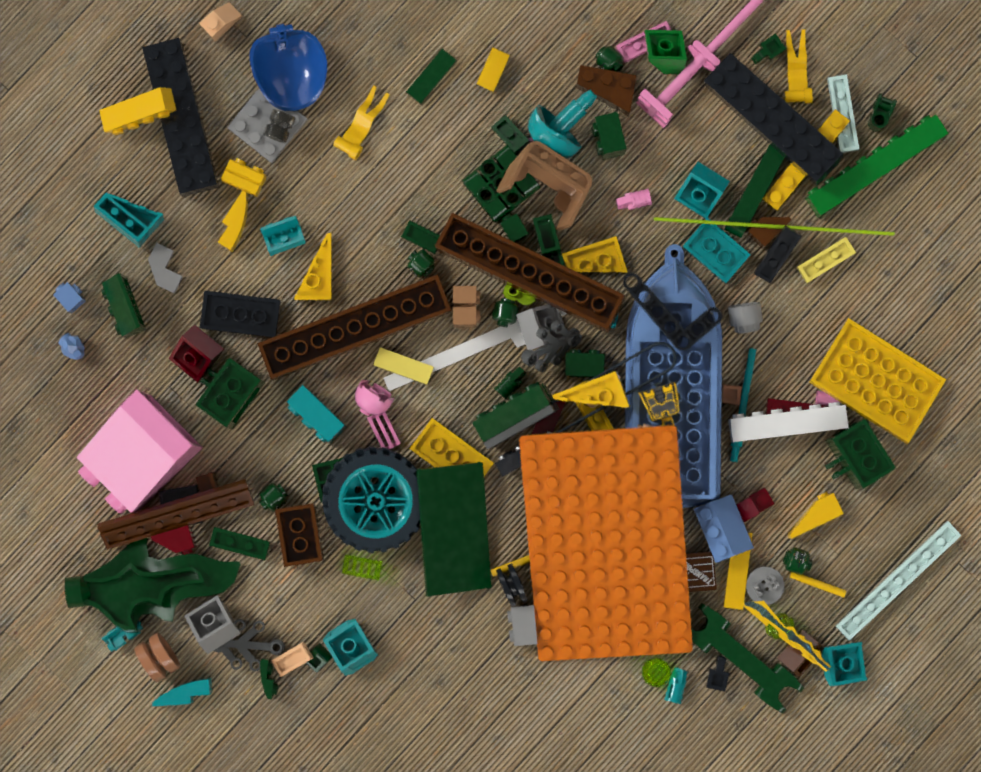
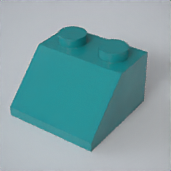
M697 161L674 199L706 219L730 181Z

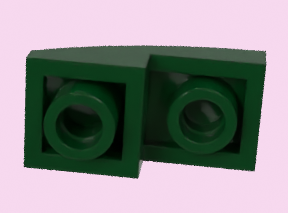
M262 658L260 663L261 682L267 699L272 700L274 695H277L278 684L275 683L276 679L268 678V675H272L273 664L270 663V659Z

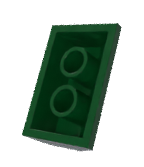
M118 273L104 281L101 292L104 299L109 301L110 306L108 310L111 317H115L117 322L114 325L117 334L127 338L145 331L146 327L127 277Z

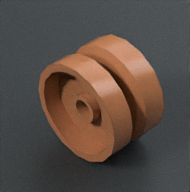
M158 632L149 637V645L141 642L134 647L141 665L156 683L166 678V671L174 673L181 668L171 646Z

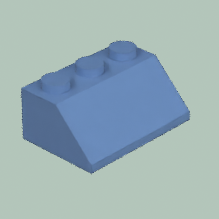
M732 494L694 508L716 563L754 548Z

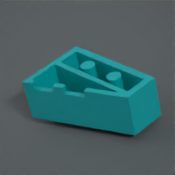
M107 192L94 205L95 213L139 248L164 221L162 213L133 204L128 200Z

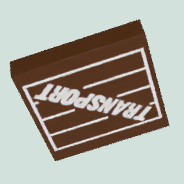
M711 551L687 553L686 563L689 592L717 590L714 557Z

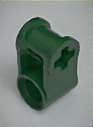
M881 93L878 94L868 121L870 130L880 132L885 128L896 106V99L891 100L882 96ZM874 118L881 119L882 125L875 124Z

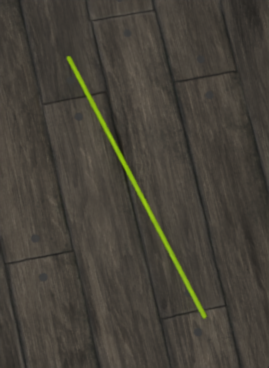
M654 217V221L776 229H783L785 226ZM786 225L793 230L895 235V232Z

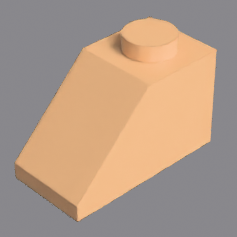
M228 2L213 10L199 24L215 42L243 16Z

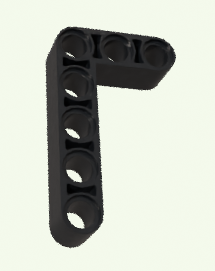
M629 273L623 279L624 288L673 346L680 351L689 349L722 319V313L718 308H709L684 329L637 274ZM635 277L637 285L632 288L627 286V278ZM641 292L649 293L650 300L648 302L640 301L639 294ZM657 306L663 310L662 316L658 318L652 315V309ZM710 311H715L718 314L716 322L708 320L707 315ZM669 321L675 324V330L671 333L667 332L664 328L665 323ZM694 324L702 325L703 332L700 335L693 333L692 327ZM681 336L686 337L688 340V345L684 348L677 344V340Z

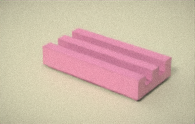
M386 412L367 417L381 448L392 449L401 444ZM383 415L395 440L393 444L379 417ZM375 418L389 445L387 447H385L378 433V430L373 422V419Z

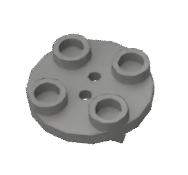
M763 566L756 568L749 574L746 590L753 601H765L769 605L781 598L785 584L783 577L777 570Z

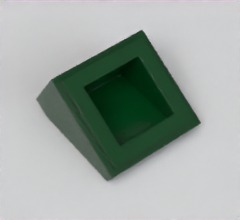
M318 643L311 650L314 658L306 663L317 673L332 658V655L322 644Z

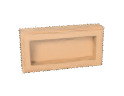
M302 642L271 660L279 676L282 677L314 657L305 642Z

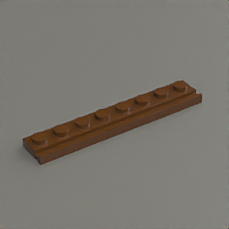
M246 479L98 523L97 528L108 550L253 506L254 499Z

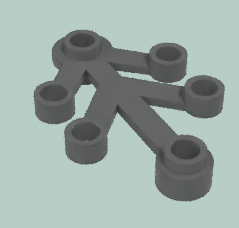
M558 320L552 323L551 330L557 334L561 333L564 336L561 339L555 338L549 333V330L540 327L537 330L536 336L541 340L548 341L550 344L534 351L525 350L521 355L522 362L529 367L535 365V369L544 372L549 363L555 366L559 365L569 347L579 345L582 335L576 328L566 329L564 324ZM547 353L543 360L539 359L540 356Z
M242 619L236 620V624L238 621L243 623V627L239 631L244 630L246 627L245 621ZM256 621L253 627L238 640H230L214 651L222 652L231 662L232 669L238 670L242 667L243 662L240 658H236L229 649L237 648L249 662L250 669L258 671L260 670L261 661L256 659L248 649L267 650L274 655H280L285 650V644L280 639H275L271 643L249 641L253 636L265 629L263 621ZM257 623L262 624L261 630L256 629ZM274 644L280 645L279 651L273 649ZM234 660L240 662L239 667L233 665ZM253 662L259 663L258 669L253 668Z

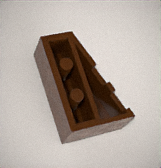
M580 65L576 88L584 93L591 90L597 96L596 99L629 117L637 75Z

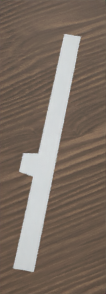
M560 310L561 316L567 314ZM518 319L514 324H508L507 328H496L421 362L433 366V372L510 338L517 348L525 345ZM395 373L384 377L389 391L414 381Z

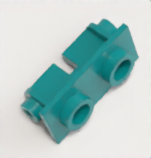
M138 620V633H126L116 627L101 639L108 644L107 647L111 652L117 651L126 644L125 636H127L128 640H132L141 633L143 627Z

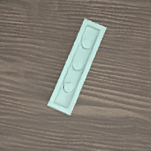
M847 75L828 77L827 82L832 112L836 109L850 120L849 124L837 137L838 148L842 153L858 151L859 144Z

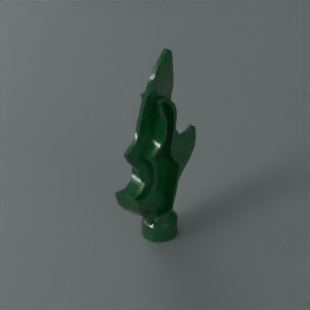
M144 538L131 542L111 561L99 569L84 576L65 578L66 602L68 608L91 606L102 612L117 628L126 633H138L137 624L142 615L154 614L164 621L173 622L175 609L180 601L187 598L214 596L224 593L235 583L241 564L238 561H219L199 554H183L158 560L149 557L147 549L148 539Z

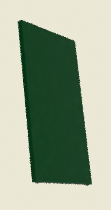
M483 462L417 469L426 597L492 588Z

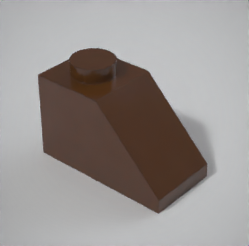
M762 217L759 221L755 218L751 223L787 225L792 219L790 217ZM748 227L750 230L747 234L763 249L782 229Z

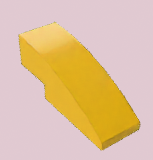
M243 190L222 221L227 228L218 241L221 246L232 253L241 238L247 219L248 194Z

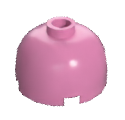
M361 380L355 391V400L360 407V411L367 416H370V414L380 415L386 412L394 401V398H390L392 394L376 383L371 386L368 384V380Z

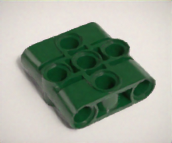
M507 145L488 160L483 161L478 168L462 179L463 184L495 223L513 209L519 207L522 202L540 189L533 176L527 173L523 180L515 181L511 189L501 193L496 192L498 188L496 182L503 179L509 165L517 157ZM492 165L495 169L494 172L491 174L484 171L485 166ZM487 191L492 196L489 200H483L481 194ZM514 194L518 197V201L512 204L507 198Z

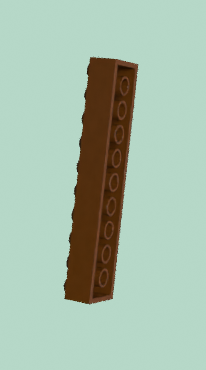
M451 213L435 245L438 252L609 333L625 301L624 294L454 213Z
M437 274L257 344L269 376L274 381L452 313Z

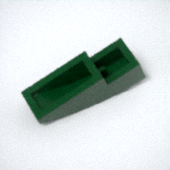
M548 214L533 218L542 256L565 266L552 215Z

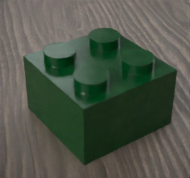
M618 111L595 117L591 131L593 138L597 137V155L601 156L602 160L625 155L627 148Z

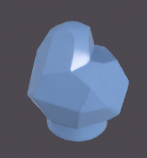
M67 333L61 337L59 345L65 356L75 360L84 357L85 346L78 335L72 336L70 333Z

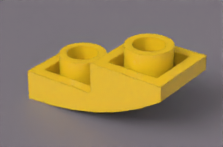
M492 47L476 84L494 92L510 55Z

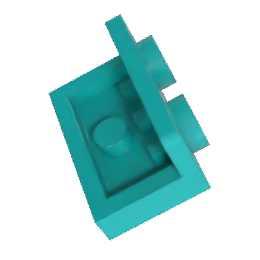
M296 216L287 217L284 220L260 228L270 256L306 244Z

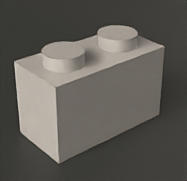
M534 605L511 607V611H507L508 623L512 622L513 630H509L510 642H514V646L537 644Z

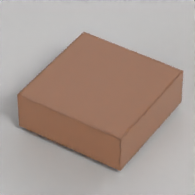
M722 384V404L739 406L742 386Z

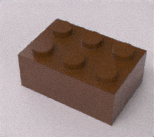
M315 503L275 509L284 567L324 561Z

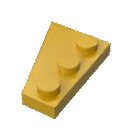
M617 236L562 253L565 267L576 272L628 273Z

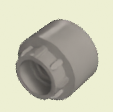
M760 302L742 303L728 307L730 326L734 327L736 333L754 332L761 328L760 323L763 322Z

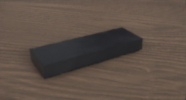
M785 225L755 269L754 274L771 283L802 235Z

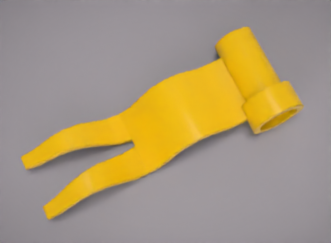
M801 29L798 57H796L790 30H786L789 91H785V102L812 103V88H808L805 29Z
M374 85L365 102L358 108L351 126L343 137L338 136L333 144L334 147L349 154L348 157L355 161L363 150L360 144L369 133L375 117L384 108L390 96L389 93H386L380 103L366 114L377 88Z

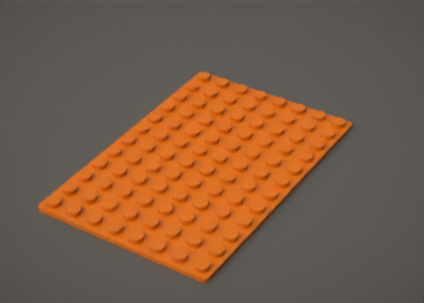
M676 426L522 435L519 443L538 659L540 661L692 652Z

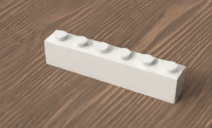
M840 402L828 403L829 407L821 408V404L810 405L808 410H802V407L790 408V412L776 409L771 410V414L764 415L763 411L752 412L750 417H744V414H735L733 419H728L731 442L849 428L846 405L840 406Z

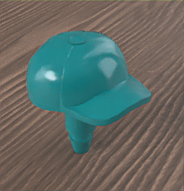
M588 90L580 95L577 100L573 99L557 116L553 115L544 106L538 105L528 119V130L532 139L543 143L566 159L572 157L582 146L569 130L587 114L586 110L592 106L597 96L591 90Z

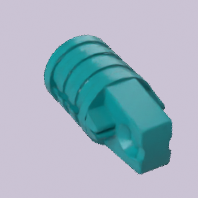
M674 668L668 682L664 700L681 704L686 686V670Z

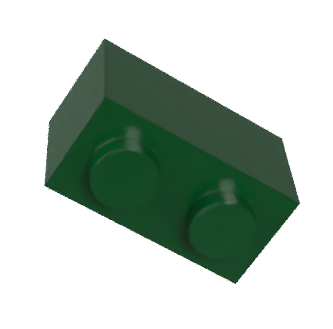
M570 349V353H566L565 377L593 378L604 372L605 354H600V350H589V353H581L579 349Z

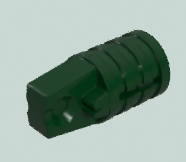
M519 366L513 373L510 371L506 374L505 378L494 389L506 400L522 384L520 380L526 375V372Z

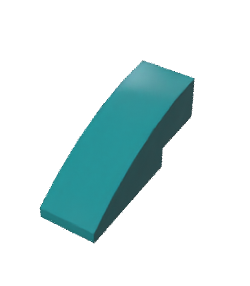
M211 678L199 679L175 687L153 701L152 707L192 704L193 696L212 694Z

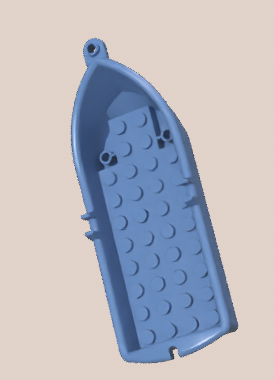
M677 244L668 246L665 250V264L645 284L685 329L707 309L716 308V305L702 281L684 265V251L682 247ZM671 251H677L678 256L672 257ZM641 292L639 299L641 302H648L650 295L647 292ZM634 301L626 329V359L656 342H666L671 345L676 352L677 359L674 368L668 373L626 396L630 407L625 408V428H637V425L643 426V424L662 426L661 419L652 421L639 393L675 382L680 413L673 415L672 418L677 428L682 508L704 505L717 500L721 494V322L689 349L680 351L673 346L640 305ZM657 306L652 309L654 317L662 316L663 310ZM710 311L707 318L710 322H716L718 314L715 311ZM671 321L666 322L664 328L669 333L674 332L675 324ZM694 324L692 331L694 334L700 335L703 332V327L700 324ZM681 336L678 338L677 344L684 348L688 345V340L686 337ZM665 345L654 346L626 362L625 393L662 373L672 365L674 356L669 347Z

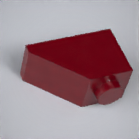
M191 525L151 536L152 541L175 553L181 552L182 555L192 553V549L197 547Z

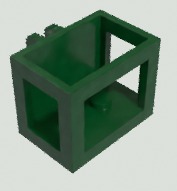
M228 358L218 374L210 368L207 370L210 376L215 377L211 383L201 378L200 382L207 386V389L195 406L226 428L233 429L265 385V382L233 359Z
M861 419L849 425V428H845L825 440L836 459L825 465L826 469H831L837 463L842 467L841 470L833 473L832 479L834 480L846 473L855 489H864L896 469L867 420Z

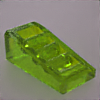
M345 554L342 574L380 580L383 561ZM350 559L354 560L352 571H348ZM357 561H361L359 572H355ZM365 562L368 563L367 574L363 573ZM372 564H376L374 575H370Z

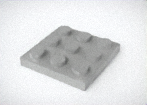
M258 89L227 128L273 164L308 119L298 111L277 109L267 101L261 90Z

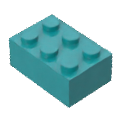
M303 385L287 400L289 404L287 408L297 417L300 414L304 418L302 423L311 430L314 428L317 431L315 435L324 443L327 441L332 443L347 427Z

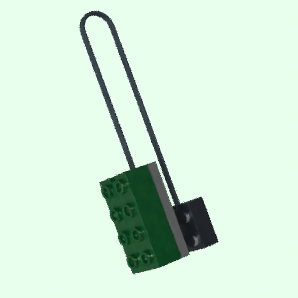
M656 342L588 381L605 375L654 346L665 345L669 347L674 356L672 365L662 373L626 392L627 396L673 369L676 364L677 355L674 348L668 343ZM533 383L525 388L526 392H517L508 397L509 402H500L492 407L493 411L487 410L475 416L477 420L472 422L487 450L560 410L556 403L559 400L553 399L545 383ZM603 405L556 433H562L608 406ZM520 445L515 447L516 452L513 453L511 450L498 457L500 461L496 462L495 465L502 477L522 467Z

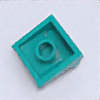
M862 642L824 647L822 658L831 666L828 668L823 663V666L828 670L824 671V675L829 686L867 681Z

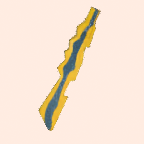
M765 601L743 603V606L765 626L770 624L779 632V637L791 647L800 650L803 657L813 664L820 666L825 672L828 671L831 666L821 657L820 651L814 649L812 642L805 640V636L798 635L793 626L785 627Z

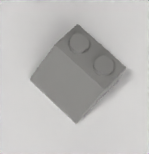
M546 304L516 314L527 350H533L550 344L548 341L541 340L536 336L537 330L540 327L549 330V333L557 339L564 337L561 333L557 334L551 330V325L554 321L558 320L563 323L560 310Z

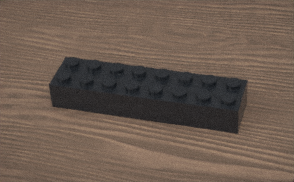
M175 38L142 47L153 90L159 87L171 88L176 111L169 113V117L160 119L180 195L186 197L220 188L182 41L180 38Z
M731 53L704 80L705 86L816 186L844 159L843 153Z

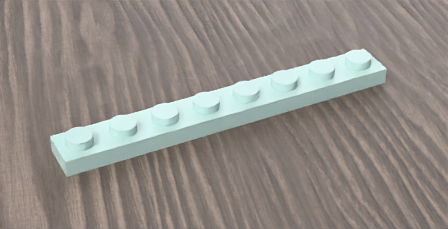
M946 521L835 627L850 641L947 550L961 534L949 521Z

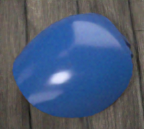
M279 24L276 27L269 28L270 34L257 39L250 49V65L254 79L267 101L277 109L297 111L306 108L319 98L325 85L327 59L324 49L314 35L304 30H293L292 24Z

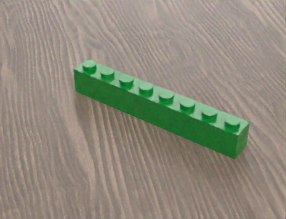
M927 115L920 120L921 124L917 127L912 125L904 130L905 134L900 138L896 135L887 141L889 145L886 147L879 146L874 149L872 156L868 158L863 156L856 161L857 165L853 168L848 166L840 171L841 175L836 179L832 176L824 181L825 186L819 189L817 186L810 190L806 201L817 218L949 134L938 116L930 117V115Z

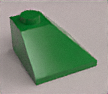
M645 30L649 62L663 74L679 75L684 70L687 61L682 30Z

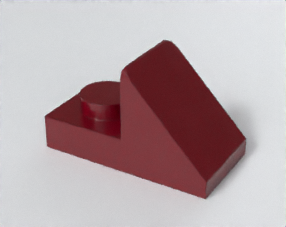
M764 487L736 505L743 522L759 515L760 512L775 503Z

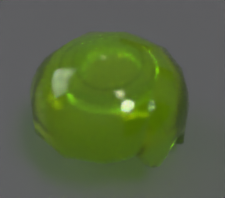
M660 658L647 660L642 667V678L651 687H662L671 678V668L667 662Z

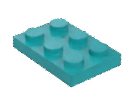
M701 224L682 246L724 284L729 281L751 255L717 225Z

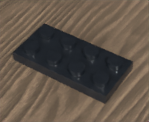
M204 290L200 329L275 337L277 336L281 300Z

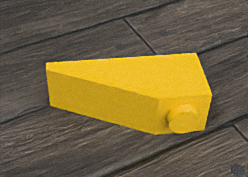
M826 491L818 495V500L813 501L789 532L788 538L792 539L843 515L844 513L835 494H828Z

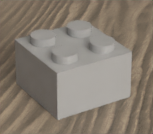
M218 595L185 615L198 644L207 654L241 634L227 606Z

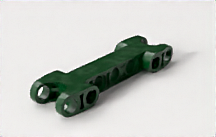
M701 603L698 608L706 617V625L701 630L691 629L692 642L706 654L714 647L759 685L753 692L775 710L784 714L787 709L779 701L780 690L784 687H792L801 693L804 690L802 684L779 663L771 670L725 632L731 625L729 621L718 612Z

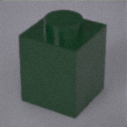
M510 213L502 218L503 222L500 223V226L509 240L516 243L528 236V232L517 214L512 215Z

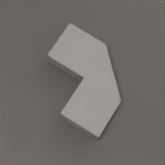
M156 243L148 259L156 285L175 294L183 276L166 269L174 251Z

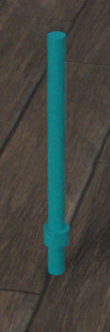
M749 348L738 410V414H744V417L746 415L757 349ZM743 441L731 442V462H738L739 450L742 448Z

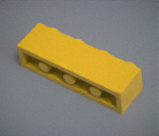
M159 87L103 108L99 112L104 132L119 135L124 133L125 129L138 128L141 123L149 124L154 122L155 118L169 117V113L176 111L171 88Z

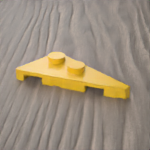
M327 233L297 294L294 296V300H332V233Z
M617 371L552 395L553 399L623 408L630 407Z

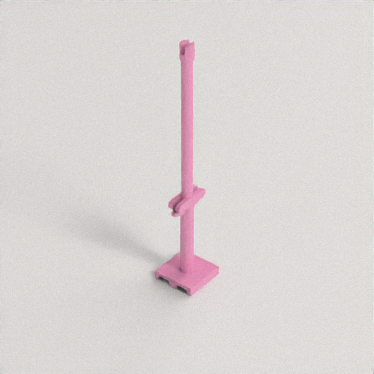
M751 0L707 47L698 40L694 41L692 46L689 45L687 49L692 55L693 60L657 98L644 89L639 94L640 96L636 104L664 128L673 116L665 105L701 67L712 72L720 64V60L713 53L764 0Z

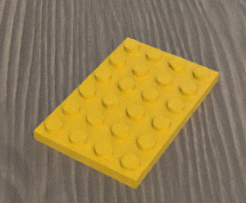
M848 318L809 383L908 444L946 379Z

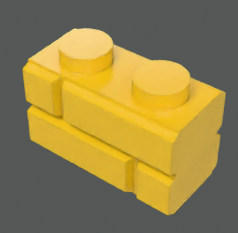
M238 158L235 161L230 159L221 177V181L258 197L267 177L263 174L264 170L253 166V168L247 167V163Z

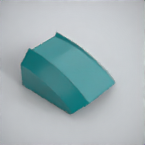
M356 619L343 622L329 631L323 639L340 671L345 676L354 674L368 663L374 661L378 656Z

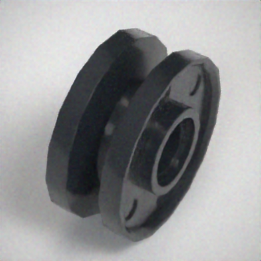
M511 563L507 565L509 574L505 575L501 568L497 569L496 572L506 598L509 600L511 607L516 606L515 596L518 595L523 602L527 601V597L519 576Z

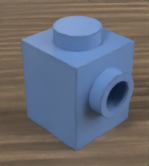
M68 282L66 284L62 283L55 289L56 293L53 294L70 313H73L86 302L80 295L82 290L75 283L73 285Z

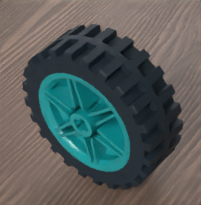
M371 446L366 449L359 448L351 454L344 455L341 461H337L334 464V468L328 473L326 483L323 486L322 504L324 514L333 533L346 545H350L358 551L365 550L368 553H374V551L384 553L387 552V549L399 548V545L404 541L408 542L411 539L410 536L414 532H418L421 523L417 469L400 453L384 447L375 448ZM373 477H377L379 479V482L377 484H373L371 482ZM357 486L362 488L360 493H355L354 491ZM394 487L395 493L390 494L388 488ZM373 496H375L376 498L380 497V500H378L379 504H370V502L372 501L371 498ZM357 505L361 507L359 513L354 511V507ZM389 506H393L395 508L394 513H389L387 511ZM376 515L378 521L376 523L371 522V516Z

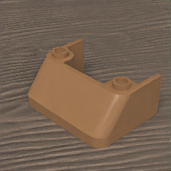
M533 141L509 165L496 192L501 193L511 189L515 181L523 180L526 174L529 173L557 192L554 198V205L563 214L555 229L560 231L572 226L592 186V178L589 173L543 143Z

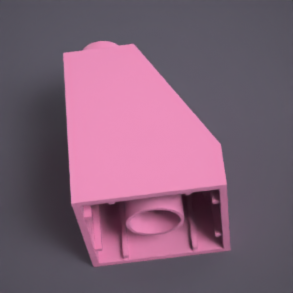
M136 390L115 411L78 455L77 458L84 465L78 473L93 487L101 482L111 492L105 500L119 514L122 515L127 509L134 513L140 511L203 447L149 393Z

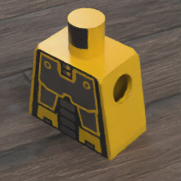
M675 382L639 393L652 421L661 419L662 426L674 425L672 416L680 413Z

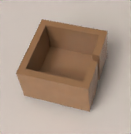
M453 286V327L477 328V323H480V310H477V304H480V291H477L476 286Z

